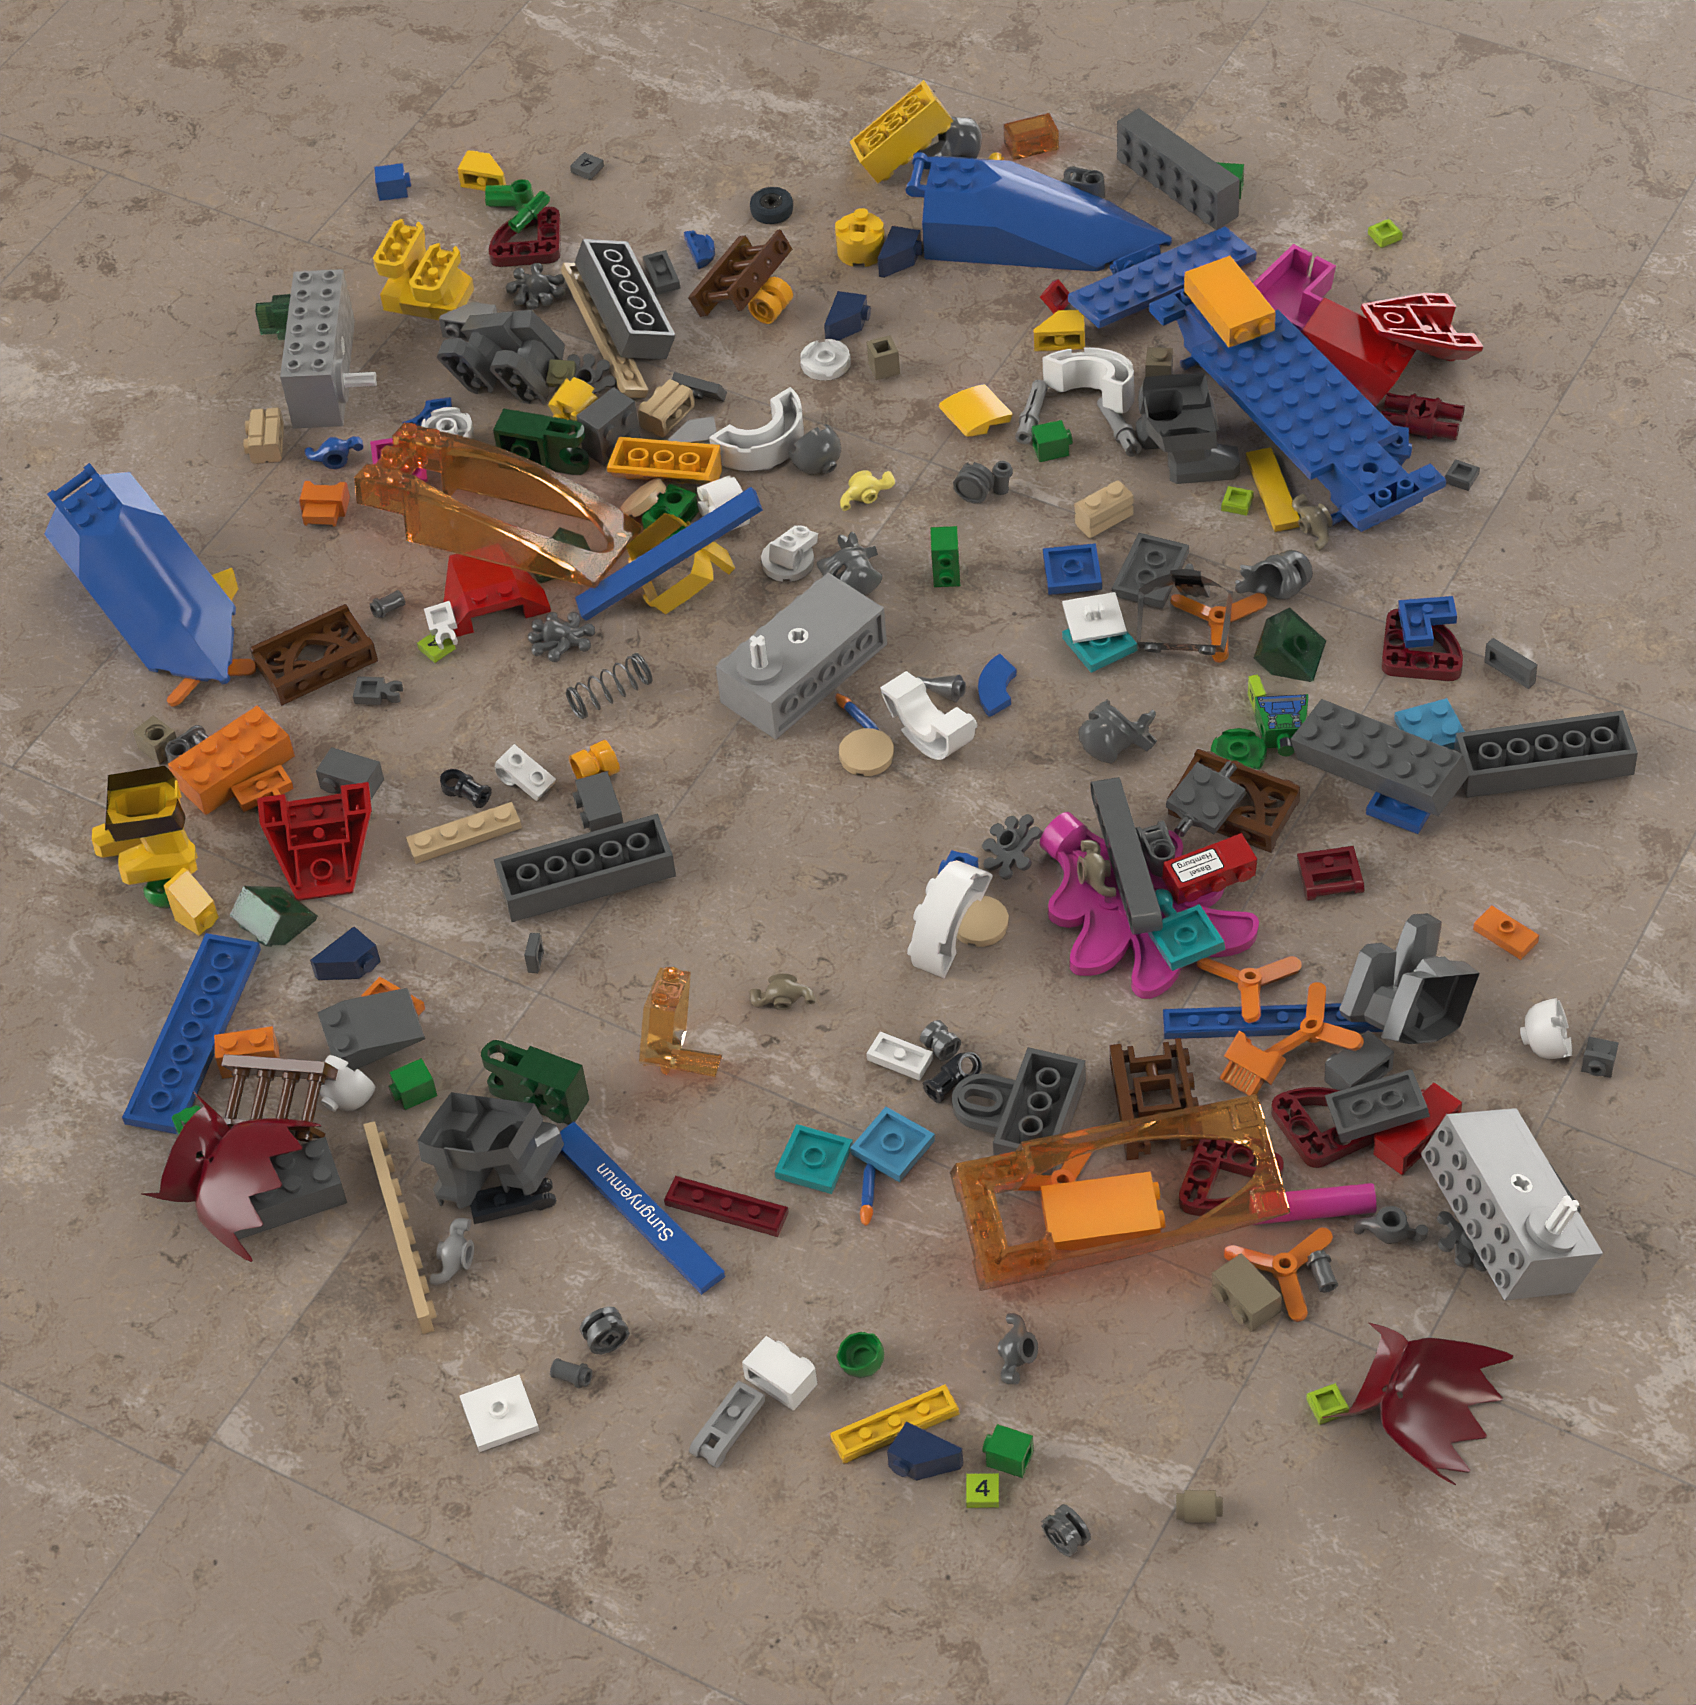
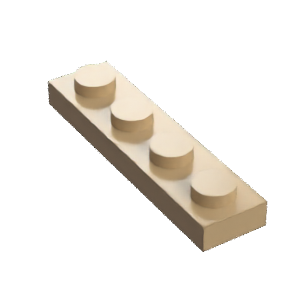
M509 802L407 836L406 840L414 862L417 864L522 829L513 803Z

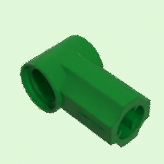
M525 179L516 180L511 185H486L485 202L486 206L489 207L514 206L517 211H520L523 204H528L534 198L531 183Z

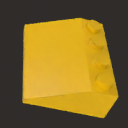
M923 80L854 137L850 144L859 162L879 184L882 180L886 181L891 178L894 170L900 165L904 166L909 163L918 150L927 148L935 136L945 133L951 127L953 119L928 84Z

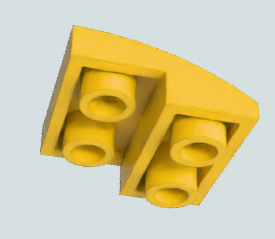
M985 384L962 390L939 404V408L966 437L987 434L990 425L1009 423L1013 416V413Z

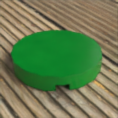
M1242 728L1228 729L1222 732L1221 736L1213 740L1210 749L1211 752L1231 761H1238L1256 770H1260L1265 764L1267 757L1265 741L1257 737L1255 732Z

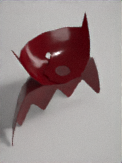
M193 1092L204 1107L194 1113L184 1125L173 1144L161 1177L159 1193L141 1194L172 1202L188 1203L195 1201L197 1216L209 1232L231 1251L243 1259L252 1262V1257L234 1234V1232L263 1226V1222L249 1197L282 1187L270 1157L302 1150V1146L288 1128L296 1126L321 1127V1125L295 1119L263 1118L243 1121L229 1129L223 1118L200 1096ZM202 1151L203 1156L197 1159L196 1153Z
M1369 1323L1381 1334V1338L1366 1379L1348 1413L1322 1418L1359 1415L1381 1406V1420L1386 1433L1404 1451L1428 1470L1447 1482L1456 1485L1437 1470L1470 1472L1469 1467L1451 1443L1484 1439L1487 1436L1468 1406L1502 1401L1503 1399L1487 1380L1481 1369L1511 1360L1514 1355L1488 1346L1448 1339L1422 1338L1408 1341L1395 1330ZM1402 1392L1403 1397L1399 1398L1397 1393Z

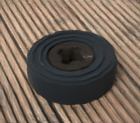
M780 187L762 188L755 192L750 200V211L753 218L764 224L781 223L787 220L793 212L794 204L791 194Z

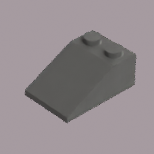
M408 988L344 1000L317 1012L331 1055L348 1062L346 1067L353 1071L425 1040Z

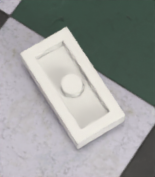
M879 1032L867 1052V1060L920 1081L933 1060V1052Z

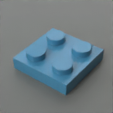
M1447 698L1395 712L1394 720L1400 730L1451 750L1455 747L1456 733L1465 732Z
M885 1107L850 1147L851 1155L867 1164L873 1165L875 1169L901 1182L935 1142V1134L892 1109Z

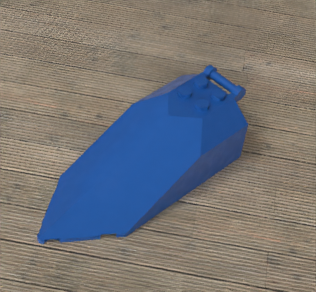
M921 152L916 153L913 157L912 164L914 167L911 180L907 183L905 191L911 197L924 198L922 229L924 258L926 260L1097 272L1105 269L1106 263L1122 258L1158 242L1159 245L1168 246L1172 244V237L1112 202L1013 161L947 156L927 157L926 154ZM923 169H930L927 184L921 185Z
M88 463L83 467L85 470L56 491L51 490L47 493L56 508L44 535L148 670L158 673L159 669L170 671L174 676L206 682L214 679L219 680L222 685L227 684L231 679L228 675V666L232 664L234 628L231 626L232 616L236 614V606L130 472L99 475L93 466ZM89 479H92V480H91L90 482H88L85 486H83V487L80 488L78 491H76L74 494H72V495L69 496L67 499H65L64 501H62V499L65 498L67 495H69L71 492H73L74 490H76L78 487H80L82 484H84L85 482H87Z

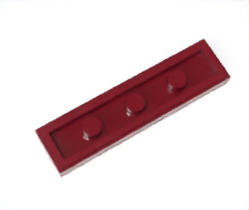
M679 1176L674 1177L664 1198L665 1206L775 1237L779 1236L789 1214L788 1207Z

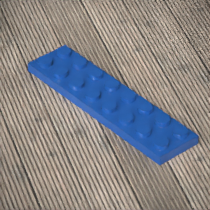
M1225 226L1073 291L1068 295V302L1100 329L1148 308L1150 303L1183 289L1186 271L1227 256H1231L1237 265L1242 267L1255 261L1257 252Z
M205 933L122 1116L125 1125L177 1134L171 1117L185 1108L192 1107L196 1098L193 1092L198 1094L215 1055L214 1035L224 1034L261 951L259 942Z

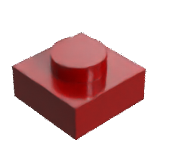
M1057 279L1040 295V298L1054 314L1067 307L1070 292Z

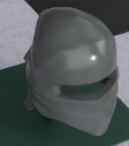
M951 117L953 119L951 127L945 133L938 134L939 142L924 150H918L916 153H924L927 157L967 156L969 158H977L982 144L981 129L976 121L970 117Z
M850 532L848 538L842 534L838 535L837 542L841 550L831 557L819 560L817 567L823 576L829 572L866 596L874 591L882 581V574L876 571L868 560L878 555L876 546L863 548L858 544V538L854 532ZM844 565L846 569L838 575H836L839 569Z
M1287 550L1279 554L1270 555L1266 560L1260 561L1254 566H1240V573L1244 579L1243 581L1236 580L1235 591L1237 593H1268L1276 599H1289L1311 581L1313 576L1312 565L1306 555L1296 550Z
M1106 699L1089 712V720L1083 722L1078 731L1079 741L1088 754L1101 762L1112 764L1116 761L1117 755L1131 744H1136L1145 751H1148L1155 745L1157 740L1149 733V726L1154 720L1156 712L1152 709L1149 713L1142 714L1137 722H1131L1118 709L1110 705V701Z

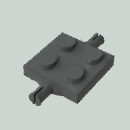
M1230 761L1226 762L1220 772L1213 771L1199 762L1194 765L1166 801V808L1177 813L1182 819L1177 827L1174 828V832L1177 835L1180 833V837H1184L1191 826L1203 828L1213 835L1217 832L1245 796L1246 789L1229 779L1237 769L1234 763L1231 765Z

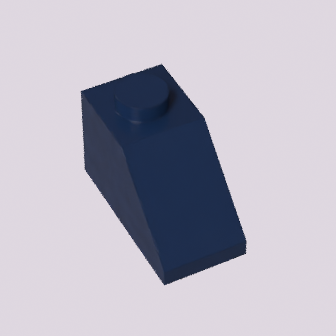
M898 226L891 227L878 256L879 277L884 278L915 265L918 256H922L924 251L920 230Z
M837 291L824 324L825 339L839 341L862 331L865 321H869L871 315V306L867 305V295Z
M352 927L310 960L314 976L318 980L360 979L381 962L376 944L356 927Z
M907 1421L887 1450L889 1468L898 1476H908L916 1481L960 1470L963 1466L961 1447Z

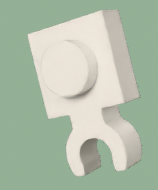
M450 601L425 608L424 611L432 636L436 635L435 640L438 647L444 649L442 643L446 638H450L453 644L457 645L458 640L453 629L458 627Z

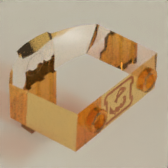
M660 967L643 1007L639 1054L640 1064H643V1066H659L661 1072L665 1075L671 1069L716 1077L722 1059L721 1054L681 1048L687 1028L691 972L681 971L675 967Z

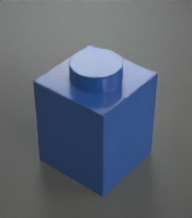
M403 163L374 167L379 201L408 197L407 187H411V178L409 172L405 173Z

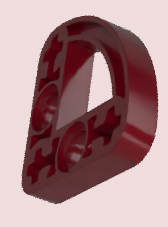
M544 207L537 214V219H532L522 229L524 230L538 224L537 240L508 242L517 233L509 226L508 221L505 222L495 232L490 241L488 252L491 264L496 267L532 265L534 263L550 264L558 261L561 256V218L559 210L555 207ZM547 233H554V234H555V235L550 236V237H545V236H544V235L547 234ZM524 251L530 252L527 255H519V253Z
M1393 609L1387 614L1382 655V670L1385 674L1393 677L1455 681L1461 677L1463 668L1462 650L1454 634L1445 625H1431L1434 639L1441 644L1446 653L1408 650L1409 648H1405V643L1399 646L1390 643L1393 639H1399L1404 642L1402 627L1401 629H1395L1396 621H1400L1398 609ZM1418 662H1426L1427 664H1429V667L1418 668L1415 666V664ZM1447 666H1453V669H1448Z
M1303 1087L1278 1094L1272 1100L1271 1115L1304 1163L1312 1168L1324 1167L1375 1143L1373 1139L1376 1133L1351 1140L1347 1145L1337 1144L1334 1140L1338 1136L1336 1128L1333 1127L1321 1133L1302 1107L1310 1105L1327 1106L1325 1095L1340 1090L1325 1087ZM1280 1106H1283L1286 1109L1290 1108L1291 1119H1289V1114L1287 1113V1111L1285 1109H1280ZM1296 1126H1304L1309 1132L1305 1135H1297L1292 1129ZM1310 1142H1312V1147L1316 1152L1322 1151V1155L1318 1156L1317 1153L1311 1154Z
M1216 1135L1205 1136L1201 1138L1180 1188L1179 1206L1183 1212L1200 1217H1226L1245 1212L1250 1208V1197L1252 1195L1269 1194L1276 1189L1283 1176V1158L1276 1152ZM1211 1147L1216 1148L1212 1154L1207 1153ZM1225 1151H1228L1227 1159L1223 1158V1156H1225ZM1236 1154H1244L1249 1160L1246 1163L1239 1164L1234 1162L1232 1158ZM1254 1159H1258L1256 1167H1254ZM1269 1164L1275 1165V1167H1272L1271 1170L1265 1169V1167H1268ZM1202 1169L1208 1171L1211 1175L1209 1178L1202 1180L1196 1178L1194 1173ZM1220 1169L1260 1180L1256 1185L1240 1194L1226 1198L1209 1199ZM1194 1188L1197 1189V1199L1189 1202L1188 1199L1192 1197Z

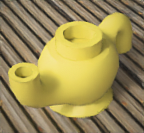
M867 470L855 473L849 479V488L840 499L842 510L847 511L850 509L849 501L851 500L866 504L874 502L878 497L879 491L887 490L894 486V476L890 471H887L882 475V479L878 480Z

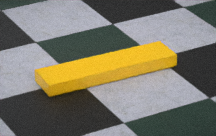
M1272 448L1246 452V461L1274 532L1298 528L1300 517L1292 507L1293 500Z
M946 1384L831 1432L830 1438L843 1464L892 1444L906 1421L924 1430L959 1415V1408Z

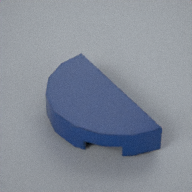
M685 231L684 239L697 268L700 269L707 266L715 256L713 239L707 234L704 236L696 234V231Z

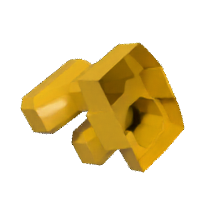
M403 219L394 221L373 256L374 266L378 274L388 278L380 293L383 311L439 320L441 315L466 305L474 291L473 278L458 269L461 255L457 246H454L453 251L442 250L440 243L429 246L426 251L424 227L420 222H417L416 227L404 225Z

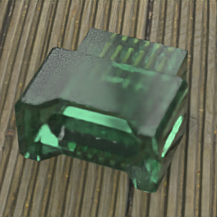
M291 294L272 295V302L256 303L255 313L261 335L277 334L278 340H285Z

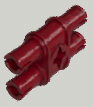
M1388 392L1385 398L1384 409L1407 413L1403 415L1381 411V414L1392 425L1409 428V434L1424 436L1427 439L1441 437L1456 441L1460 424L1438 421V419L1462 422L1465 405L1442 402V399L1439 397L1433 399L1417 396L1415 393L1406 396Z

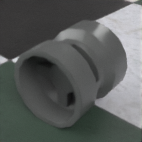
M935 1020L928 1024L920 1036V1041L927 1048H932L933 1054L940 1061L952 1058L961 1046V1040L954 1033H949L948 1027L941 1020Z

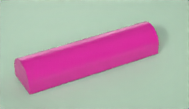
M1369 1183L1252 1195L1250 1197L1249 1211L1252 1225L1376 1213L1377 1204L1374 1184Z

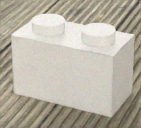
M767 1336L742 1362L745 1379L793 1411L817 1385L815 1366L805 1357L799 1358L783 1342H775Z

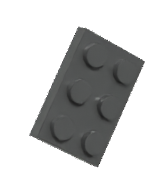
M1138 533L1112 586V593L1115 592L1119 598L1138 602V593L1142 586L1158 577L1170 574V570L1182 569L1189 554V545ZM1174 584L1146 594L1144 596V604L1163 608Z
M1412 1069L1325 1095L1326 1103L1341 1143L1430 1116Z

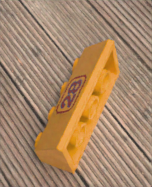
M618 437L607 466V472L618 478L642 480L659 478L665 482L705 485L720 478L722 472L720 445Z

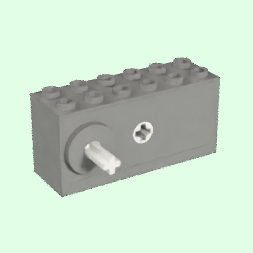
M343 269L293 272L280 374L293 429L343 426L346 402L349 399V387L377 386L376 372L349 373L355 318Z
M828 572L821 579L816 580L802 595H798L784 610L779 611L766 625L760 627L748 640L742 642L730 655L721 659L718 665L715 666L720 703L776 740L887 645L884 608Z
M1517 1108L1446 1114L1421 1155L1465 1230L1466 1235L1473 1243L1476 1252L1504 1301L1575 1293L1603 1252L1577 1210L1579 1206L1578 1201L1571 1200Z

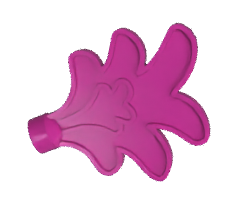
M1070 812L1058 815L1044 830L1039 844L1044 851L1060 863L1064 873L1061 885L1048 903L1049 920L1058 926L1066 928L1077 927L1084 923L1082 931L1070 953V970L1079 976H1092L1104 973L1113 968L1131 946L1135 961L1131 977L1132 991L1141 999H1152L1159 996L1174 984L1181 968L1174 971L1170 969L1148 933L1136 935L1131 933L1112 865L1110 877H1105L1104 884L1107 887H1115L1116 897L1102 896L1086 882L1080 884L1077 874V860L1079 856L1084 858L1087 855V852H1082L1081 841H1096L1101 849L1100 855L1104 860L1110 861L1103 838L1091 832L1085 824ZM1168 830L1172 843L1175 846V858L1182 856V840L1175 832ZM1149 871L1154 891L1157 889L1169 891L1162 877L1155 876ZM1225 889L1205 894L1193 902H1184L1177 905L1173 898L1172 906L1177 913L1200 904L1224 940L1225 950L1208 957H1227L1242 953L1249 949L1257 939L1259 920L1255 914L1208 908L1222 897ZM1161 912L1162 919L1166 918L1163 912Z

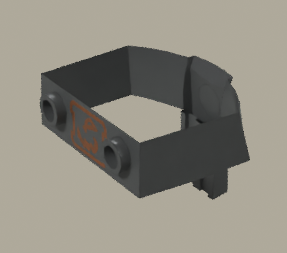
M1187 564L1184 569L1170 570V574L1158 577L1139 589L1136 642L1140 649H1145V651L1159 653L1161 650L1199 651L1203 655H1215V652H1225L1231 619L1233 591L1225 589L1228 592L1221 645L1140 642L1144 596L1152 591L1175 584L1181 595L1185 597L1187 595L1210 597L1209 586L1223 588L1211 579L1201 576V571H1196L1192 564Z

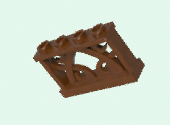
M346 604L250 647L256 667L276 695L281 706L378 662L373 641L363 631ZM348 627L347 634L340 638L342 635L341 630ZM355 636L358 642L350 643L349 641ZM307 645L329 646L324 653V657L315 662L308 660L297 661L299 654ZM274 661L277 664L283 665L273 666L269 665L268 663ZM284 672V676L278 679L273 674Z
M1197 749L1176 788L1197 762L1216 772H1220L1226 762L1230 761L1231 765L1234 763L1237 769L1229 779L1246 789L1245 791L1249 795L1253 806H1241L1234 809L1216 833L1227 837H1233L1242 833L1249 845L1272 853L1278 837L1295 807L1300 802V786L1290 780H1283L1269 775L1263 770H1256L1238 761L1225 759L1211 751ZM1175 789L1171 791L1168 798L1172 795ZM1269 796L1284 801V804L1279 808H1265V806L1270 807L1277 803V800H1271ZM1168 809V815L1181 819L1177 813ZM1248 813L1249 818L1242 816V814ZM1265 816H1277L1272 826L1265 824Z

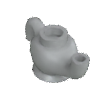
M455 1219L450 1225V1236L445 1242H439L437 1259L442 1260L443 1270L439 1274H431L430 1284H444L460 1268L464 1267L467 1270L471 1266L474 1255L473 1240L467 1241L463 1237L464 1232L469 1231L471 1228V1219Z

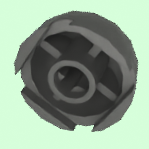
M828 424L824 425L826 428L820 431L816 427L802 436L794 444L797 448L794 454L790 450L789 458L800 471L809 475H817L822 472L828 474L836 468V462L841 454V443L836 432Z

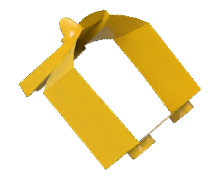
M664 513L626 545L630 556L628 562L631 563L653 549L681 526L688 527L691 523L689 521L685 523L679 517ZM713 541L695 553L691 573L661 595H657L652 581L643 585L642 587L645 591V594H643L644 600L650 607L653 608L655 606L666 615L713 581L711 562L728 575L735 570L728 551Z

